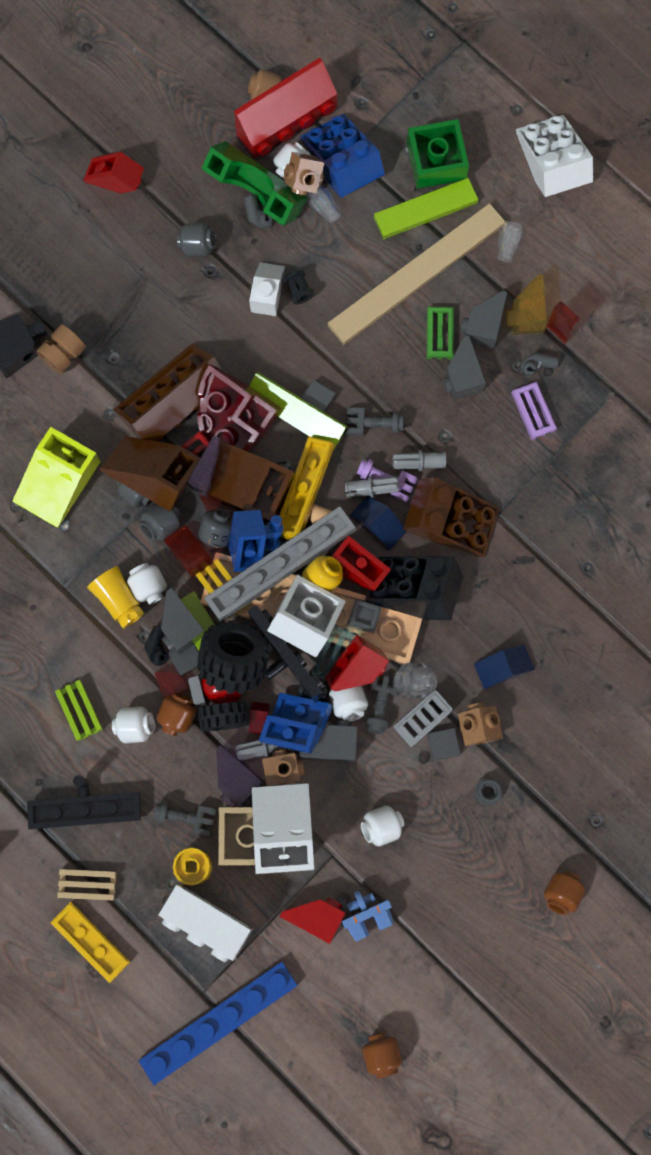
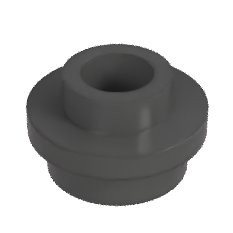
M484 778L477 783L475 797L481 804L492 806L502 798V786L497 780ZM485 787L493 789L492 797L484 795L483 790Z

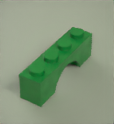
M227 141L211 146L201 168L221 183L234 184L254 194L262 202L263 212L283 226L298 218L308 198L305 195L293 193L292 188L282 179Z

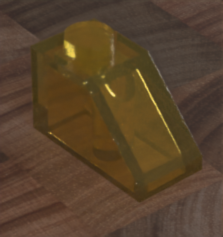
M543 274L537 275L513 301L511 310H507V325L512 326L513 335L544 333L546 329L547 315Z

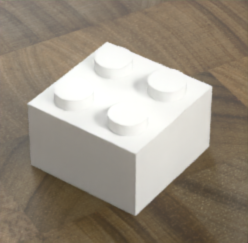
M297 575L285 594L267 631L317 657L328 640L346 601Z

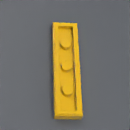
M308 436L279 514L283 524L281 538L290 540L304 531L335 447L333 442Z

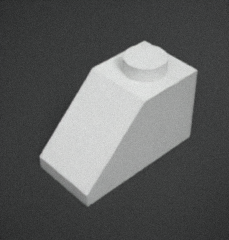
M259 263L254 275L249 300L251 312L277 316L285 266Z

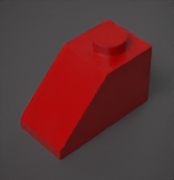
M122 152L92 158L83 181L120 194L136 191L139 187L144 168Z
M347 536L332 555L341 564L343 577L346 580L372 591L376 590L391 570L350 536Z
M356 634L325 676V680L330 689L335 692L370 684L384 673L389 660L380 648Z
M328 897L326 902L320 899L282 911L279 917L330 944L345 912L341 911L342 904Z

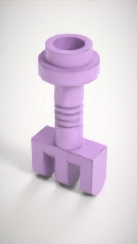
M363 459L357 470V474L361 475L360 478L363 480L367 476H372L373 479L392 477V475L373 467L374 461L370 459L368 461ZM401 471L398 477L399 491L391 493L390 496L407 503L409 497L400 492L402 490L412 494L414 488L406 484L405 481L416 484L418 478Z

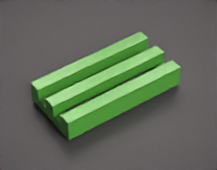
M427 307V359L447 358V360H452L454 307ZM433 313H437V351H433ZM443 313H448L447 351H443Z

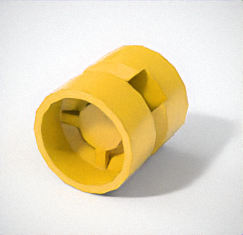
M196 848L182 850L177 854L173 863V871L176 878L183 884L193 886L207 881L213 868L208 854Z

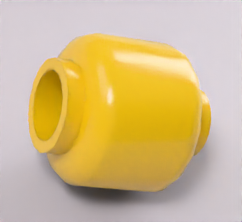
M318 556L304 569L302 577L331 593L343 580L342 566L333 557Z

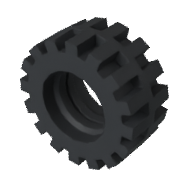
M247 702L214 704L198 708L200 730L203 732L235 729L250 725Z

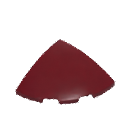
M211 364L208 365L202 377L198 390V396L200 397L199 413L197 414L199 430L216 451L222 441L251 453L282 408L250 386Z

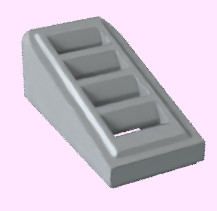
M434 690L394 725L393 728L412 748L450 715L453 709L438 691ZM432 700L443 711L440 715L429 704ZM423 708L434 718L432 722L421 712ZM415 715L426 726L423 730L412 719ZM408 723L418 735L413 737L403 725Z

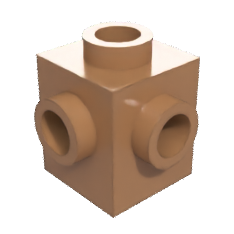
M292 152L289 164L284 169V182L292 188L293 193L299 195H307V192L317 194L318 186L323 181L324 162L316 156Z
M483 702L468 705V711L458 713L460 730L465 746L485 744L503 738L496 706L484 707Z
M289 749L273 752V757L262 759L267 786L301 783L299 776L305 775L302 759H296V754H290ZM286 766L289 768L287 774L279 773L280 768Z

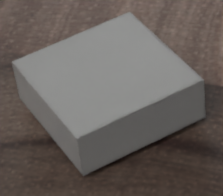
M199 676L189 678L188 682L194 705L197 708L207 706Z

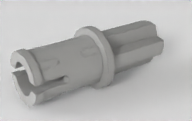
M418 450V453H395L392 458L393 468L418 469V471L426 468L445 469L446 453H422V450Z
M369 476L365 480L345 482V492L348 491L346 493L347 498L367 495L373 498L375 494L398 492L400 487L396 476L375 479Z
M259 740L235 746L239 761L260 756L267 758L268 754L288 749L261 743Z

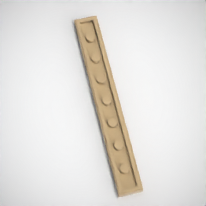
M489 203L329 321L328 327L339 341L345 345L503 228L506 222Z

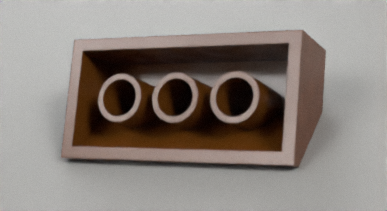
M192 343L118 404L113 411L137 438L160 442L165 434L181 425L184 418L199 409L200 397L198 396V390L208 365L211 364L222 371L223 369L212 355Z

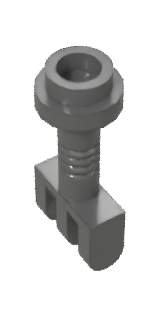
M347 408V415L357 416V418L346 419V425L356 426V428H346L345 435L364 436L365 427L392 428L393 433L404 431L405 417L404 415H399V412H393V417L373 418L365 417V408Z
M384 674L382 684L377 683L379 676L371 683L370 691L378 693L373 718H368L366 723L368 731L371 733L384 734L385 730L388 729L389 723L384 721L388 696L397 697L400 677L398 676L394 677L393 686L388 685L390 676L388 674Z
M162 801V804L156 803L153 819L158 820V823L163 824L164 819L193 824L194 834L212 837L213 831L202 829L203 824L214 826L215 820L206 819L205 813L217 815L218 809L198 806L197 814L167 808L168 802Z

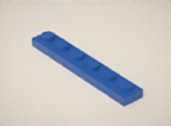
M280 962L139 1060V1063L152 1084L156 1085L298 985L284 963Z

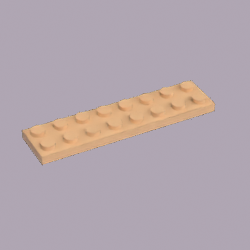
M216 552L213 562L218 559L232 579L242 573L234 572L231 556ZM215 569L214 573L223 585L227 583L219 570ZM291 574L251 601L250 604L235 615L251 620L247 611L257 605L261 611L266 609L274 618L285 594L297 575ZM208 576L207 582L215 591L216 589H218V586L215 584L212 578ZM336 587L331 593L346 602L326 642L347 648L357 634L380 648L388 660L409 666L422 619L382 607L374 634L348 627L355 599L365 601L366 596ZM204 588L200 604L209 607L204 599L209 593Z

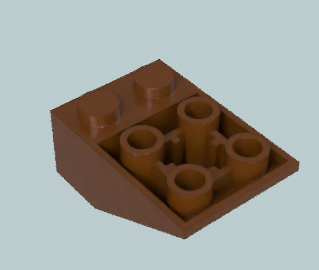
M125 436L100 467V471L170 512L193 480L202 458L180 445Z
M221 441L199 490L242 510H261L262 518L270 522L271 517L277 514L295 474L293 471L272 461Z
M436 477L421 479L418 481L403 530L425 540L483 558L485 557L500 508Z

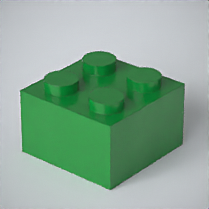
M458 119L408 128L406 144L416 189L458 182L467 178L469 163Z

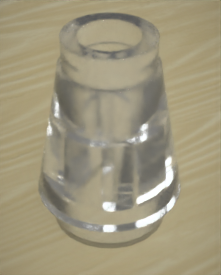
M322 184L318 186L317 194L310 192L306 196L309 201L308 205L328 221L330 225L342 216L329 189L324 188Z
M506 221L503 227H500L498 260L509 263L513 261V257L525 235L523 232L524 227L521 224Z

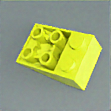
M50 427L33 454L13 502L59 528L101 461L97 453Z

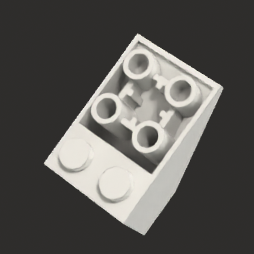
M564 115L554 116L550 119L516 129V134L534 180L545 197L593 182V156Z
M309 783L252 787L256 874L315 870Z

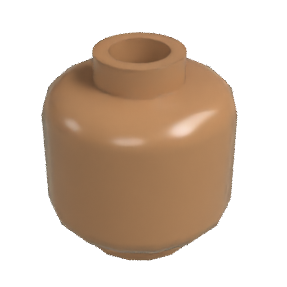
M264 69L259 70L257 74L253 73L247 90L251 100L283 81L282 77Z

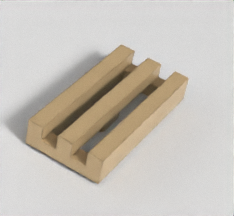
M59 869L60 881L58 882L59 892L57 898L115 900L117 872ZM66 875L110 877V883L66 881ZM65 888L109 889V894L65 892Z

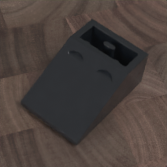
M454 556L378 558L391 570L375 591L368 590L366 602L425 620H452L463 579V574Z

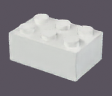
M183 885L175 886L158 915L164 919L162 922L164 926L174 932L180 931V929L188 933L187 940L199 947L204 946V944L213 949L211 954L223 962L228 961V959L233 961L237 958L253 930L250 926Z

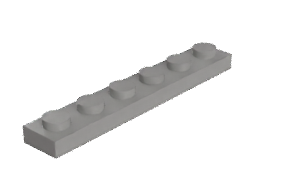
M339 506L204 597L218 620L222 622L355 532L356 527Z

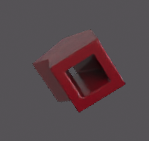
M253 701L249 733L261 734L266 717L269 715L270 703Z

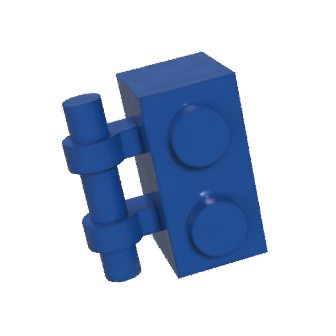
M261 510L233 512L229 551L234 572H243L261 560L263 555L267 556L280 547L279 537L283 533L282 518L280 516H272L271 521L264 525Z

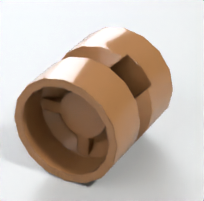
M62 324L51 334L52 340H46L36 351L38 356L60 375L71 365L70 359H76L86 349L81 339Z

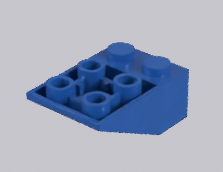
M344 113L300 136L310 155L316 156L324 162L323 176L340 198L385 175L379 150Z

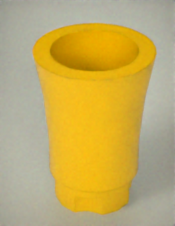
M118 566L104 572L87 586V589L98 598L113 619L118 621L123 629L144 616V612L139 607L140 603L132 594Z

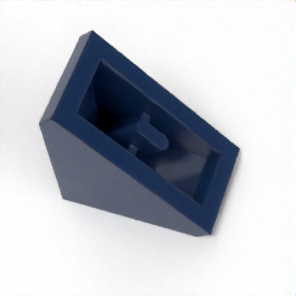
M369 496L350 514V517L388 551L407 532L403 530L404 526L388 506Z
M525 644L501 650L474 664L484 690L535 670Z

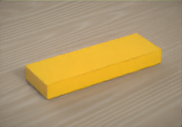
M70 902L50 922L109 983L131 962L73 902Z

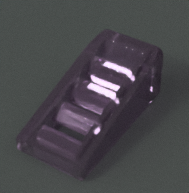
M216 436L212 437L188 480L189 488L205 497L210 492L220 450V438Z

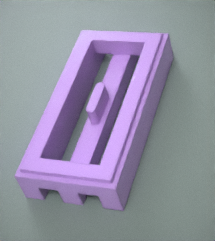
M537 382L512 391L511 394L531 440L557 430ZM530 390L535 395L548 425L547 427H544L530 396ZM522 393L538 430H535L533 423L530 419V416L527 412V409L523 403V400L520 396V394Z

